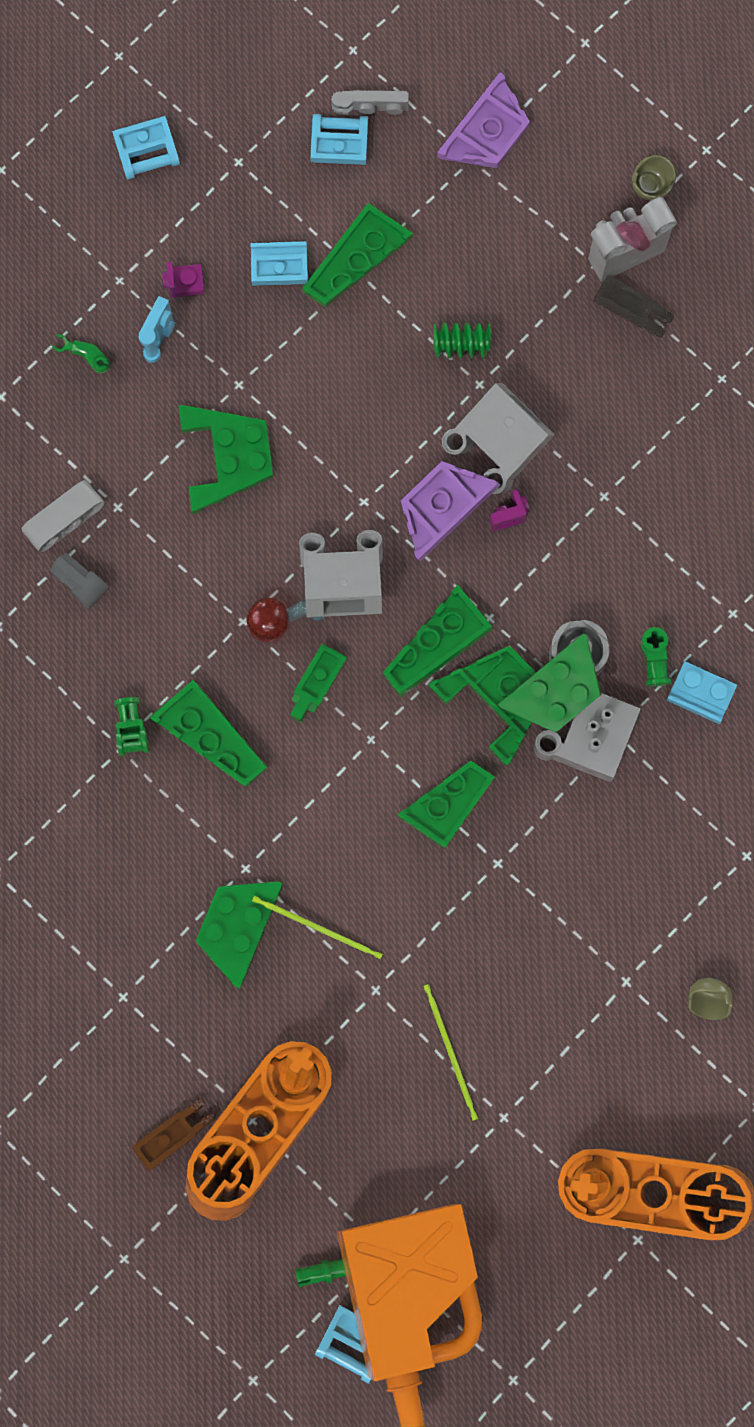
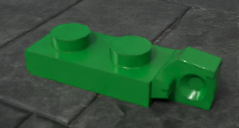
M323 643L321 644L294 690V696L291 701L296 703L290 714L291 719L301 724L308 710L315 713L346 663V656Z

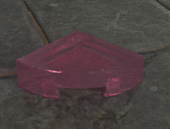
M623 221L616 227L625 241L635 249L645 251L651 246L639 222Z

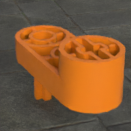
M290 1041L275 1047L267 1054L195 1148L187 1166L185 1191L189 1203L200 1215L211 1220L227 1221L240 1216L246 1211L257 1192L319 1111L331 1087L332 1071L327 1058L318 1048L306 1042ZM256 1117L263 1118L270 1123L272 1131L266 1136L257 1137L248 1130L247 1123ZM234 1159L237 1160V1164L231 1170L229 1182L224 1179L212 1197L207 1198V1194L214 1187L216 1175L220 1178ZM196 1169L202 1174L205 1172L204 1181L199 1189L193 1177ZM245 1169L251 1180L250 1188L243 1183L240 1185L241 1176ZM238 1191L237 1199L230 1201L232 1198L236 1196Z
M603 1148L586 1149L572 1155L563 1165L558 1179L559 1195L565 1208L576 1218L591 1223L705 1240H726L744 1231L754 1220V1186L743 1172L728 1165ZM716 1172L715 1181L726 1180V1175H728L740 1185L744 1194L732 1193L733 1187L726 1183L711 1184L706 1189L697 1188L695 1185L703 1176ZM653 1180L661 1182L667 1189V1200L660 1207L652 1206L645 1198V1188ZM717 1190H721V1199L745 1202L746 1208L744 1210L724 1207L717 1214L715 1213L716 1205L692 1202V1194L712 1197L717 1195ZM694 1210L703 1211V1217L715 1223L710 1224V1228L706 1227L698 1220ZM730 1215L743 1217L737 1226L730 1231H720L721 1223L716 1222L730 1218Z

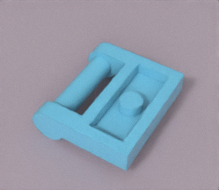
M313 114L311 162L366 165L368 116H360V119L330 118L322 117L321 114ZM321 128L359 130V134L321 132Z
M165 116L112 131L127 180L135 178L134 175L170 164L172 167L180 165ZM166 148L168 152L167 154L131 164L129 159Z
M158 296L139 332V341L144 346V358L149 363H155L160 359L159 347L165 336L169 337L175 326L169 300Z
M339 1305L315 1356L321 1359L324 1357L361 1376L360 1380L369 1384L371 1379L368 1378L365 1364L330 1346L333 1338H336L363 1353L355 1314Z

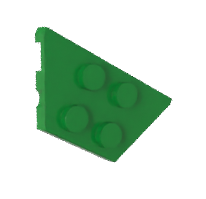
M583 633L501 701L498 704L500 708L556 733L602 695L595 673L596 668L588 643V635Z
M281 882L218 887L196 939L197 944L238 989H241L272 913L271 909L266 908L260 903L253 902L252 899L256 896L265 902L275 905L283 886Z

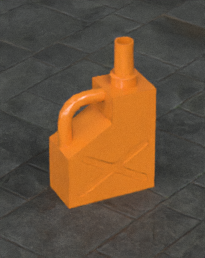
M461 1204L447 1205L336 1231L368 1378L374 1382L386 1379V1391L393 1393L401 1427H426L418 1386L422 1384L418 1371L433 1368L437 1363L454 1360L467 1354L478 1342L482 1331V1312L475 1286V1280L478 1278ZM460 1297L464 1315L462 1333L451 1341L430 1346L427 1329Z

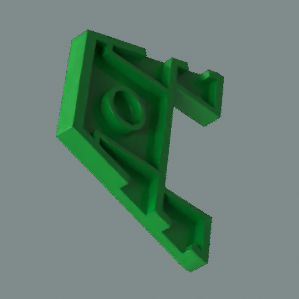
M179 405L182 433L203 430L212 431L218 483L189 486L192 514H197L214 503L216 505L231 495L244 492L273 478L266 420Z
M508 646L477 660L463 669H458L450 675L432 681L428 687L447 705L466 686H469L509 726L488 749L506 767L511 763L532 722L500 708L498 704L536 672L511 646Z

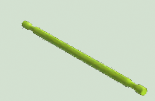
M256 896L252 899L255 903H260L266 908L358 950L370 953L378 959H381L383 955L272 903L265 902Z
M427 984L423 987L429 997L430 1006L466 1104L470 1109L472 1120L474 1121L478 1119L477 1114L473 1109L472 1100L436 1002L432 997L430 986Z

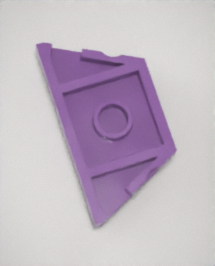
M501 72L437 152L438 158L497 168L528 129L530 121L525 112L520 109L515 94L511 93L505 82L506 78Z
M441 461L401 500L404 514L408 520L409 535L412 536L415 547V557L422 561L481 505L500 484L495 480Z

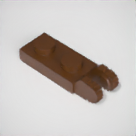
M202 1099L197 1100L184 1111L177 1112L131 1147L148 1172L198 1136V1132L215 1120L213 1114L206 1115L194 1127L187 1121L186 1118L199 1111L205 1104Z

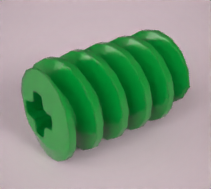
M442 323L440 331H438L436 324H433V350L436 358L441 357L443 350L446 351L448 358H452L453 352L456 350L459 359L463 358L465 351H468L471 359H474L476 351H479L481 358L485 359L487 352L490 351V323L487 324L485 331H483L480 323H476L473 331L469 323H465L462 331H460L458 323L453 324L451 331H449L447 323Z

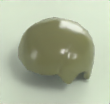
M659 155L644 158L635 167L632 174L633 190L642 199L649 201L666 196L676 181L674 165L666 157Z
M709 977L698 979L691 985L688 993V1008L692 1013L708 1020H721L729 1017L733 1004V994L726 983Z

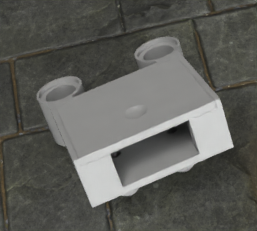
M664 197L648 202L641 209L643 214L639 216L636 215L631 207L624 210L623 215L627 222L620 211H615L610 216L612 221H600L596 224V228L591 232L593 240L588 260L600 282L665 252L672 228L676 226L677 221Z
M495 383L455 429L445 432L442 437V446L449 454L456 455L469 452L475 442L500 467L489 469L483 475V477L492 480L496 473L502 476L503 485L492 493L500 494L511 489L516 476L555 434L503 383ZM456 434L461 435L463 439V445L460 449L455 448L453 445V438Z
M374 530L361 532L357 536L356 552L326 553L325 541L320 534L307 533L301 537L299 550L300 562L304 567L307 617L382 614L380 563L383 560V542L379 532Z
M602 694L574 717L564 744L557 733L546 730L537 736L534 743V752L541 760L548 761L553 759L612 782L641 708ZM550 739L555 744V750L545 752L540 747V741Z

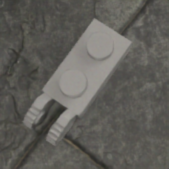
M339 91L333 93L331 98L332 110L339 115H349L353 110H359L362 114L386 111L388 114L393 115L409 111V95L407 91Z

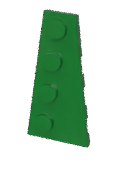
M367 203L302 288L303 293L326 308L411 240L413 233Z

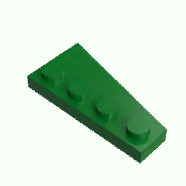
M457 584L451 591L448 599L440 604L426 625L423 624L417 631V635L409 645H406L383 671V676L401 698L493 631L492 626Z
M194 680L150 717V719L164 727L245 787L249 786L268 769L266 764Z

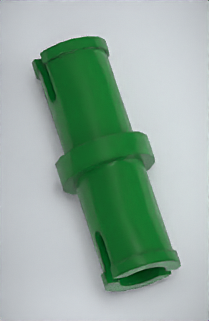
M342 1258L329 1262L327 1259L321 1260L320 1264L295 1269L299 1288L324 1281L326 1284L332 1283V1279L346 1276Z

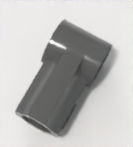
M67 553L59 556L50 569L53 576L71 590L73 596L88 609L109 589L102 579L92 571L88 572Z

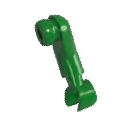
M57 334L56 337L64 340L65 346L62 349H58L51 344L54 351L58 353H63L67 350L71 351L74 355L83 356L97 373H104L110 367L109 359L94 344L76 340L74 342L68 341L61 334Z

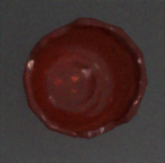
M262 598L250 607L246 617L247 628L252 636L260 642L276 643L289 629L290 614L285 605L274 598Z

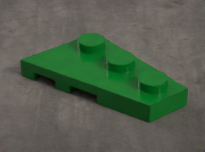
M469 761L441 784L397 814V817L445 849L495 777L474 762Z

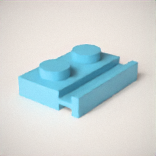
M307 242L251 243L252 286L306 284L308 282Z
M684 661L666 701L720 724L737 684Z

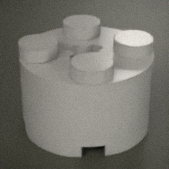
M588 620L570 621L563 624L553 637L549 649V662L583 633H586L589 638L588 643L592 659H594L597 677L603 670L609 656V644L606 633L600 626Z

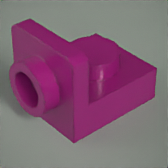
M166 262L167 272H162L164 289H169L171 298L204 294L201 264L173 267L172 262Z
M518 489L511 492L513 507L510 508L509 505L496 508L493 511L494 513L490 514L489 524L492 532L525 523L529 506L526 497H520Z

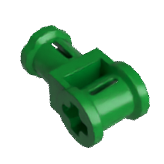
M658 627L646 630L640 643L641 650L644 653L645 665H647L648 680L645 682L646 687L672 684L671 679L668 678L666 664L668 636L663 629ZM651 636H655L656 641H661L657 648H653L651 643H647L650 641Z
M125 697L114 701V706L118 708L119 722L116 723V740L120 757H124L125 753L138 751L149 753L146 728L144 727L143 720L139 718V697Z

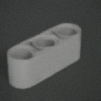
M83 480L27 521L22 527V532L38 552H44L96 514L104 506L105 502L87 480Z

